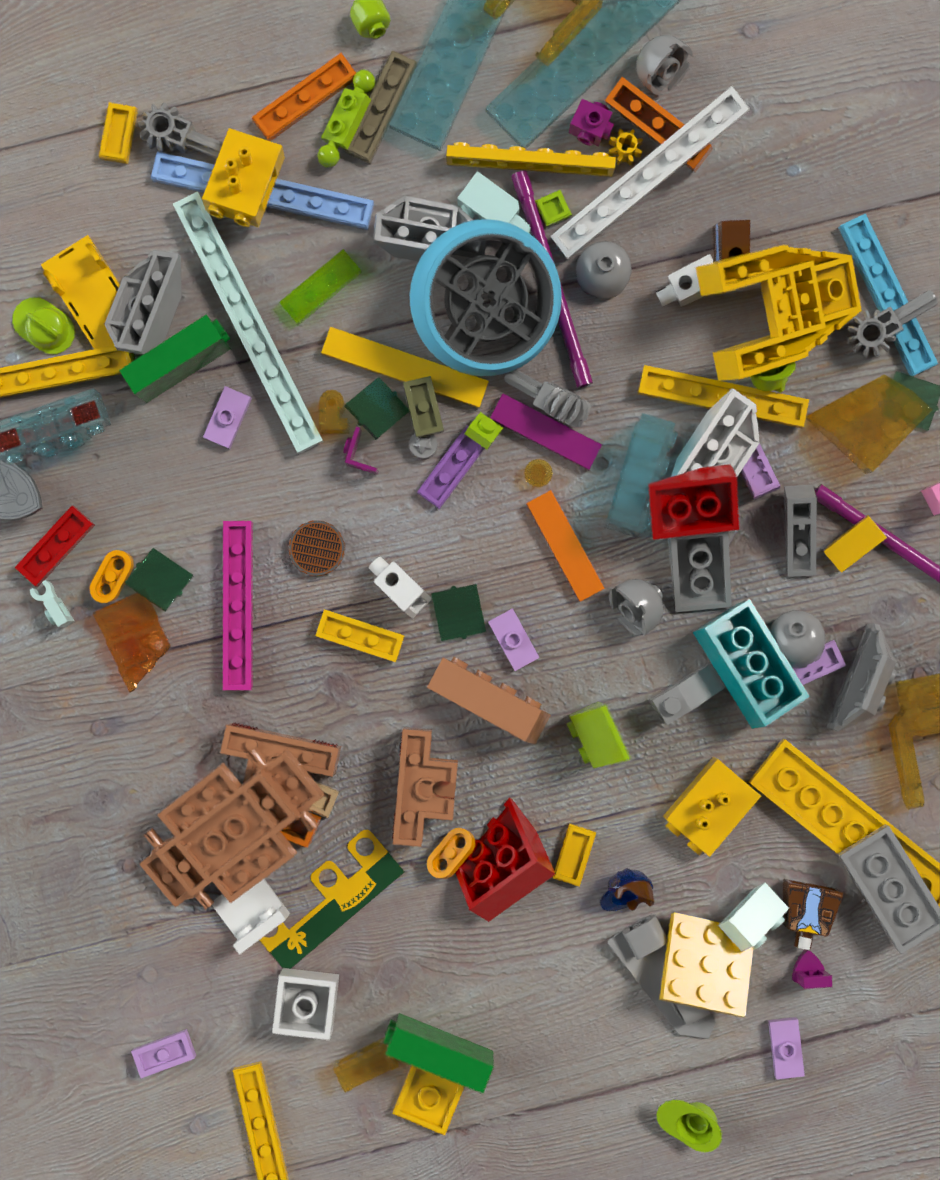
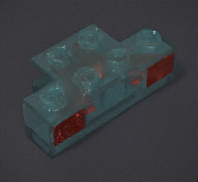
M93 388L1 420L0 461L7 464L22 461L24 459L23 456L29 453L42 456V458H49L57 455L59 449L67 446L69 449L81 447L85 444V440L92 438L91 436L104 432V427L110 426L111 422L101 393Z

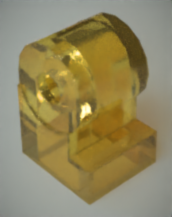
M327 390L320 397L319 430L321 434H350L348 418H342L346 404L341 393L336 390Z

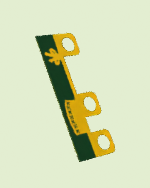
M362 830L349 841L347 846L350 853L362 866L358 872L347 879L333 861L323 863L311 874V881L326 899L290 929L282 922L278 925V931L273 937L264 936L260 939L261 943L282 968L291 969L405 872L370 830ZM361 838H369L374 844V850L368 856H362L356 850V843ZM325 869H331L337 875V881L332 887H324L319 881V875Z

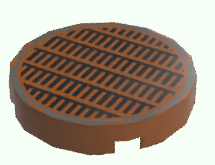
M312 520L301 524L293 532L289 541V555L293 564L301 572L311 576H324L333 572L341 565L345 555V542L341 533L332 524L325 521Z

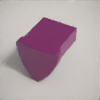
M805 949L794 965L792 980L804 989L833 987L832 975L825 971L821 961L814 953Z

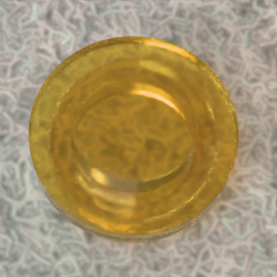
M532 460L525 468V479L533 487H543L552 478V468L545 460Z

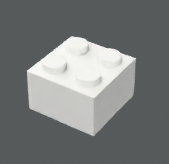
M283 968L278 980L272 1033L330 1040L334 1026L339 974Z

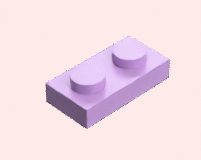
M187 1029L136 1047L131 1051L140 1078L193 1060L196 1057Z

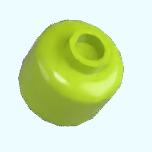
M354 0L350 10V17L358 34L364 38L377 39L382 37L391 22L389 12L383 0Z

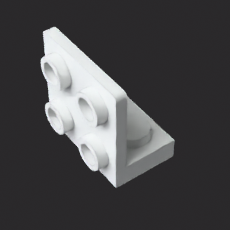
M265 879L232 903L221 894L213 900L214 903L212 904L237 940L233 946L239 954L285 921L290 914Z

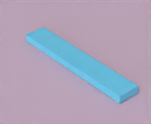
M866 213L840 225L838 229L877 309L882 312L891 306L894 311L908 303ZM917 318L902 325L904 331L895 336L894 344L910 377L938 364L937 359Z

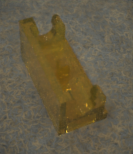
M384 1038L335 1061L333 1071L345 1093L389 1070L399 1067L397 1059L385 1055L387 1045L383 1044Z

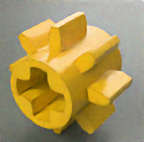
M619 129L618 138H610L609 144L614 146V148L609 150V156L616 157L617 165L621 164V162H627L631 166L633 156L641 157L642 151L637 147L642 144L643 139H637L633 129L630 133H624L622 129ZM625 144H628L629 148L626 151L621 149Z

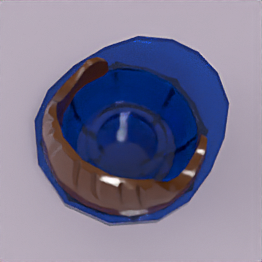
M629 868L618 871L610 878L608 891L600 899V905L605 911H618L627 907L633 911L640 903H646L650 907L655 903L651 879L647 878L644 873Z

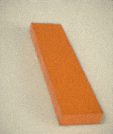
M339 53L251 118L267 141H272L351 84L356 72L344 55Z
M552 490L526 503L579 602L605 589Z

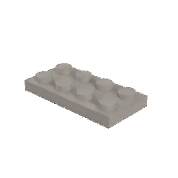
M883 825L837 854L900 954L940 931V907L889 825Z

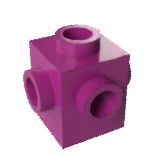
M581 99L570 123L569 134L576 136L578 141L587 146L594 144L599 147L602 139L608 140L614 124L610 121L613 112L609 111L608 107L600 102L591 103Z

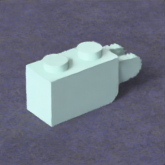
M477 171L458 196V206L471 219H492L507 222L530 234V224H527L519 216L518 200Z

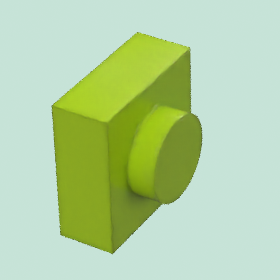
M480 412L464 434L488 450L501 433L503 427Z

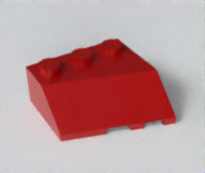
M510 797L503 804L506 808L497 819L493 817L487 824L489 829L479 840H475L474 850L455 872L469 910L488 922L555 875V871L536 829Z

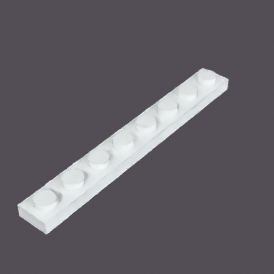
M731 86L550 237L567 259H570L749 112V107Z

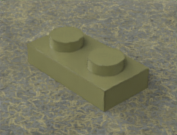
M431 376L403 382L416 439L443 433L444 428Z

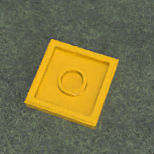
M411 1065L392 1114L445 1136L465 1086Z

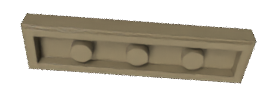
M392 50L370 95L371 102L349 148L345 149V153L371 164L418 66L417 61Z

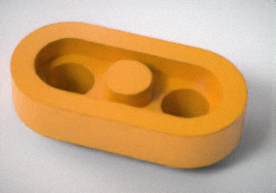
M113 550L105 556L90 584V594L97 602L111 603L118 598L134 567L133 559L127 552ZM121 559L124 562V567L118 570L115 564ZM105 584H108L111 590L105 595L102 588Z
M454 828L449 831L428 857L427 869L429 873L439 879H448L453 876L474 850L475 838L473 834L464 828ZM464 838L465 846L463 848H459L458 842L460 839ZM443 860H446L447 867L441 870L440 864Z

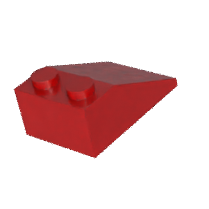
M731 464L702 467L648 484L653 540L739 530L737 475Z

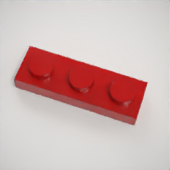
M72 505L14 568L35 587H39L95 524L78 508Z

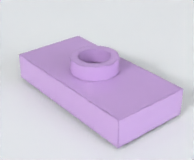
M225 386L203 438L230 449L252 398Z
M759 443L741 470V474L754 500L780 489V484Z
M513 608L488 621L514 671L540 658Z
M830 640L825 643V649L819 660L808 664L805 668H793L802 685L840 669L846 666L835 640Z
M791 1017L768 1020L775 1078L804 1077L798 1019Z

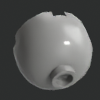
M660 35L647 41L640 48L636 63V71L640 81L655 95H662L660 91L668 87V90H672L688 71L690 64L687 62L688 54L692 56V50L682 40L671 35Z
M601 241L595 242L582 252L578 258L575 272L577 282L582 291L603 300L613 298L622 293L629 283L632 268L630 258L625 249L616 243Z
M629 579L609 591V601L612 609L614 610L618 607L624 616L618 618L619 621L634 635L640 636L643 634L644 636L660 623L664 606L662 601L663 595L657 586L641 579Z
M792 610L783 613L774 620L769 630L792 668L802 669L807 667L808 664L819 660L825 649L826 634L822 624L814 615L808 612Z

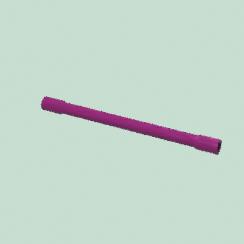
M526 170L516 172L511 175L518 200L521 202L527 224H530V234L541 243L553 260L534 200V192ZM561 286L562 300L558 324L568 352L577 388L591 385L593 381L587 361L583 357Z
M820 484L815 490L817 502L830 511L836 512L853 525L866 517V515L846 503L839 495L824 485ZM877 524L887 537L881 544L940 583V566Z

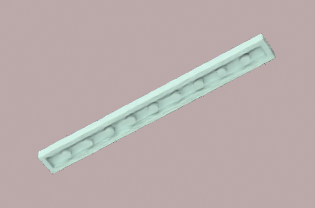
M197 191L173 203L297 453L300 454L324 442L210 214L205 210L200 194Z

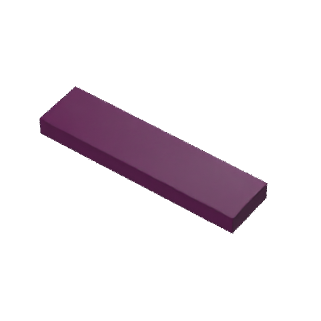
M502 394L490 419L588 471L602 444L505 394Z

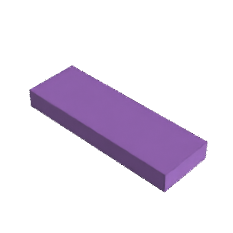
M466 425L417 491L420 496L439 510L485 449L464 434L469 427L468 425Z

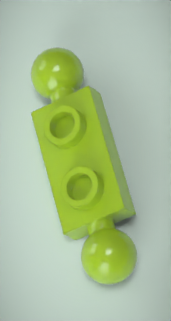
M360 70L354 75V90L344 88L321 138L328 145H324L319 149L317 158L324 167L331 168L338 163L340 158L339 147L349 148L371 102V98L365 93L370 92L374 88L375 78L368 70Z

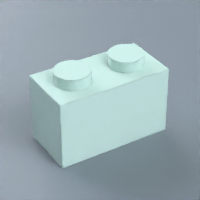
M766 883L755 887L718 926L741 951L751 947L756 950L767 940L765 934L769 929L773 931L783 923L785 919L782 915L789 908Z

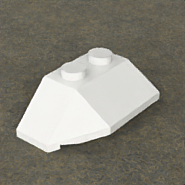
M734 389L727 392L706 413L677 457L671 477L702 467L731 464L738 476L759 445L756 404Z

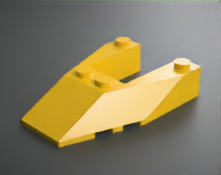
M779 245L695 267L701 296L724 293L758 282L761 284L770 335L713 352L718 381L743 379L804 359L815 346L823 344L828 339L827 336L833 331L842 328L862 311L852 255Z

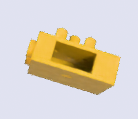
M229 128L202 197L205 210L216 218H223L225 216L234 219L241 226L250 227L252 225L259 228L285 159L283 146Z
M713 757L663 815L668 821L665 827L677 837L681 833L690 840L687 845L699 856L704 852L710 857L759 800L761 795L719 759Z

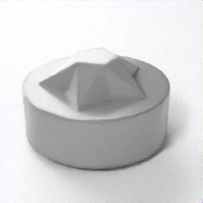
M414 433L410 438L409 447L415 457L428 459L437 450V440L434 435L416 439Z

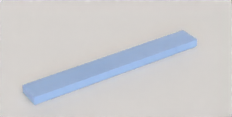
M157 152L151 180L204 193L215 164ZM277 179L267 207L368 230L374 201Z

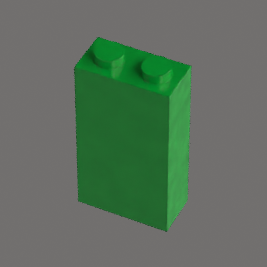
M206 314L119 371L133 393L148 403L231 350L227 344L230 337L217 319L212 321Z
M401 1013L398 1014L396 1021L391 1019L383 1041V1044L387 1045L385 1055L482 1094L484 1093L494 1068L493 1050Z

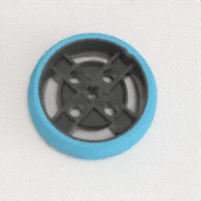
M480 219L468 221L444 232L426 249L420 258L411 282V315L415 328L425 346L445 365L459 372L474 376L501 375L516 370L530 362L549 342L557 326L561 310L562 292L560 279L549 253L528 232L513 224L499 220ZM492 240L502 242L495 256H475L464 261L462 264L450 256L460 247L474 241ZM527 263L533 273L537 288L535 314L527 309L528 292L525 281L521 276V272ZM501 266L507 272L506 279L503 282H499L496 277L497 269ZM461 275H465L468 278V286L463 291L457 286V280ZM435 282L445 288V309L452 323L445 335H443L438 327L433 311L432 296ZM483 293L488 294L489 304L483 303L484 299L481 297ZM508 307H512L514 310V317L510 322H507L504 318V312ZM473 315L476 319V326L473 330L468 331L465 321L469 316ZM510 333L520 339L514 346L499 354L491 356L470 354L478 341H495Z

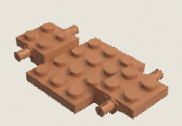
M257 748L252 750L247 757L258 769L243 785H241L227 766L222 763L158 814V817L172 832L174 837L163 841L154 828L150 829L143 836L154 849L139 865L174 907H177L187 899L195 897L205 910L209 908L214 901L205 892L204 888L211 882L232 903L293 858L297 853L280 830L300 819L309 832L319 825L308 811L325 793L289 749L266 761Z

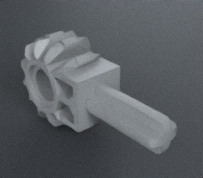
M163 102L160 109H157L156 105L152 104L151 113L143 111L142 115L146 120L138 121V126L142 129L140 137L142 140H147L146 144L150 149L157 146V150L163 153L165 146H168L170 151L178 150L186 154L190 147L212 157H218L223 142L195 132L196 130L192 122L185 120L183 115H178L179 111L176 107L169 109L167 103ZM160 124H169L166 131L157 132Z
M928 290L894 311L891 306L882 312L876 310L874 318L871 319L868 310L863 311L865 321L855 316L853 320L859 327L848 326L847 330L849 332L857 333L856 336H851L847 339L848 343L859 341L853 348V351L857 353L862 347H865L863 357L865 358L868 357L870 349H874L876 358L879 357L878 347L881 346L888 352L890 347L884 341L894 342L896 340L895 336L904 331L902 325L938 304L936 296L931 290ZM870 326H874L880 331L879 338L872 342L867 341L863 337L865 329Z
M517 369L505 375L504 381L535 398L533 405L544 410L559 421L573 427H580L586 421L591 405L579 395L553 382L545 381L542 384Z

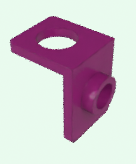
M356 426L353 437H348L344 446L343 453L347 454L345 464L377 475L378 469L376 467L353 461L362 433L361 428Z

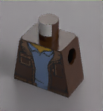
M750 220L721 221L713 226L714 262L729 258V251L734 256L750 253Z
M789 879L783 880V902L789 908L783 914L785 919L783 925L789 930L796 931L795 947L811 950L814 934L820 936H828L830 934L843 892L833 887Z

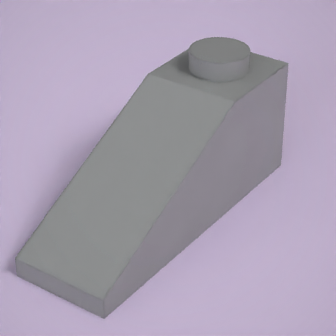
M813 485L784 486V521L788 577L816 575L817 497Z
M710 662L651 697L649 701L662 723L668 725L726 688Z

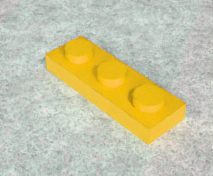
M325 609L315 635L393 662L397 661L405 635Z

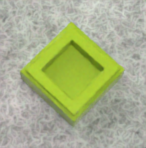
M561 190L535 200L545 228L551 227L572 216Z

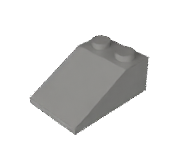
M728 531L668 538L675 612L732 607Z

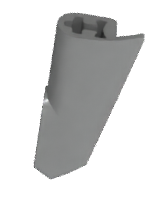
M654 914L635 922L608 939L609 946L679 1035L709 1039L716 1023L709 1010L659 1000L668 938Z

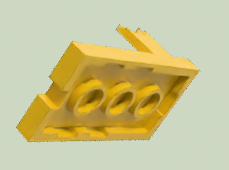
M87 235L42 263L41 266L44 269V276L51 284L53 290L61 296L92 347L98 349L114 346L104 323L117 294V290L111 280L113 279L118 288L120 283L92 239ZM71 305L74 306L79 316H77L76 312L74 311ZM86 328H88L94 339L91 338Z

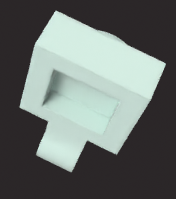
M45 580L42 582L46 587V592L43 595H40L36 588L30 589V594L35 600L44 601L43 604L47 609L45 615L52 625L67 627L75 622L61 598L57 597L54 586L50 581Z

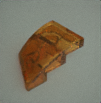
M146 589L93 612V616L118 666V671L130 693L137 688V684L153 669L158 659L163 657L171 647Z

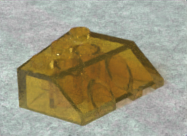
M882 375L807 415L806 419L864 474L873 472L932 409L911 389L886 375Z

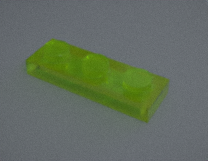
M342 249L279 303L295 323L300 325L360 275L362 271L346 251Z

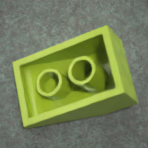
M598 701L568 715L570 722L566 723L572 738L578 737L582 747L578 751L584 764L590 763L594 769L631 759L606 704Z

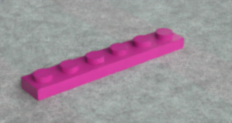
M223 521V690H253L252 521Z

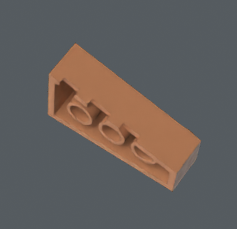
M454 656L451 661L442 658L427 688L521 740L536 744L551 714L540 709L541 703L528 696L525 700L515 696L517 690L504 683L500 687L491 683L493 677L480 670H477L476 674L466 669L468 664Z

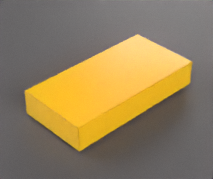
M108 103L99 151V158L101 160L128 164L138 113L136 107Z
M867 515L823 549V552L842 573L887 537L871 517Z
M571 823L568 824L554 869L555 875L552 877L553 879L580 887L596 831Z

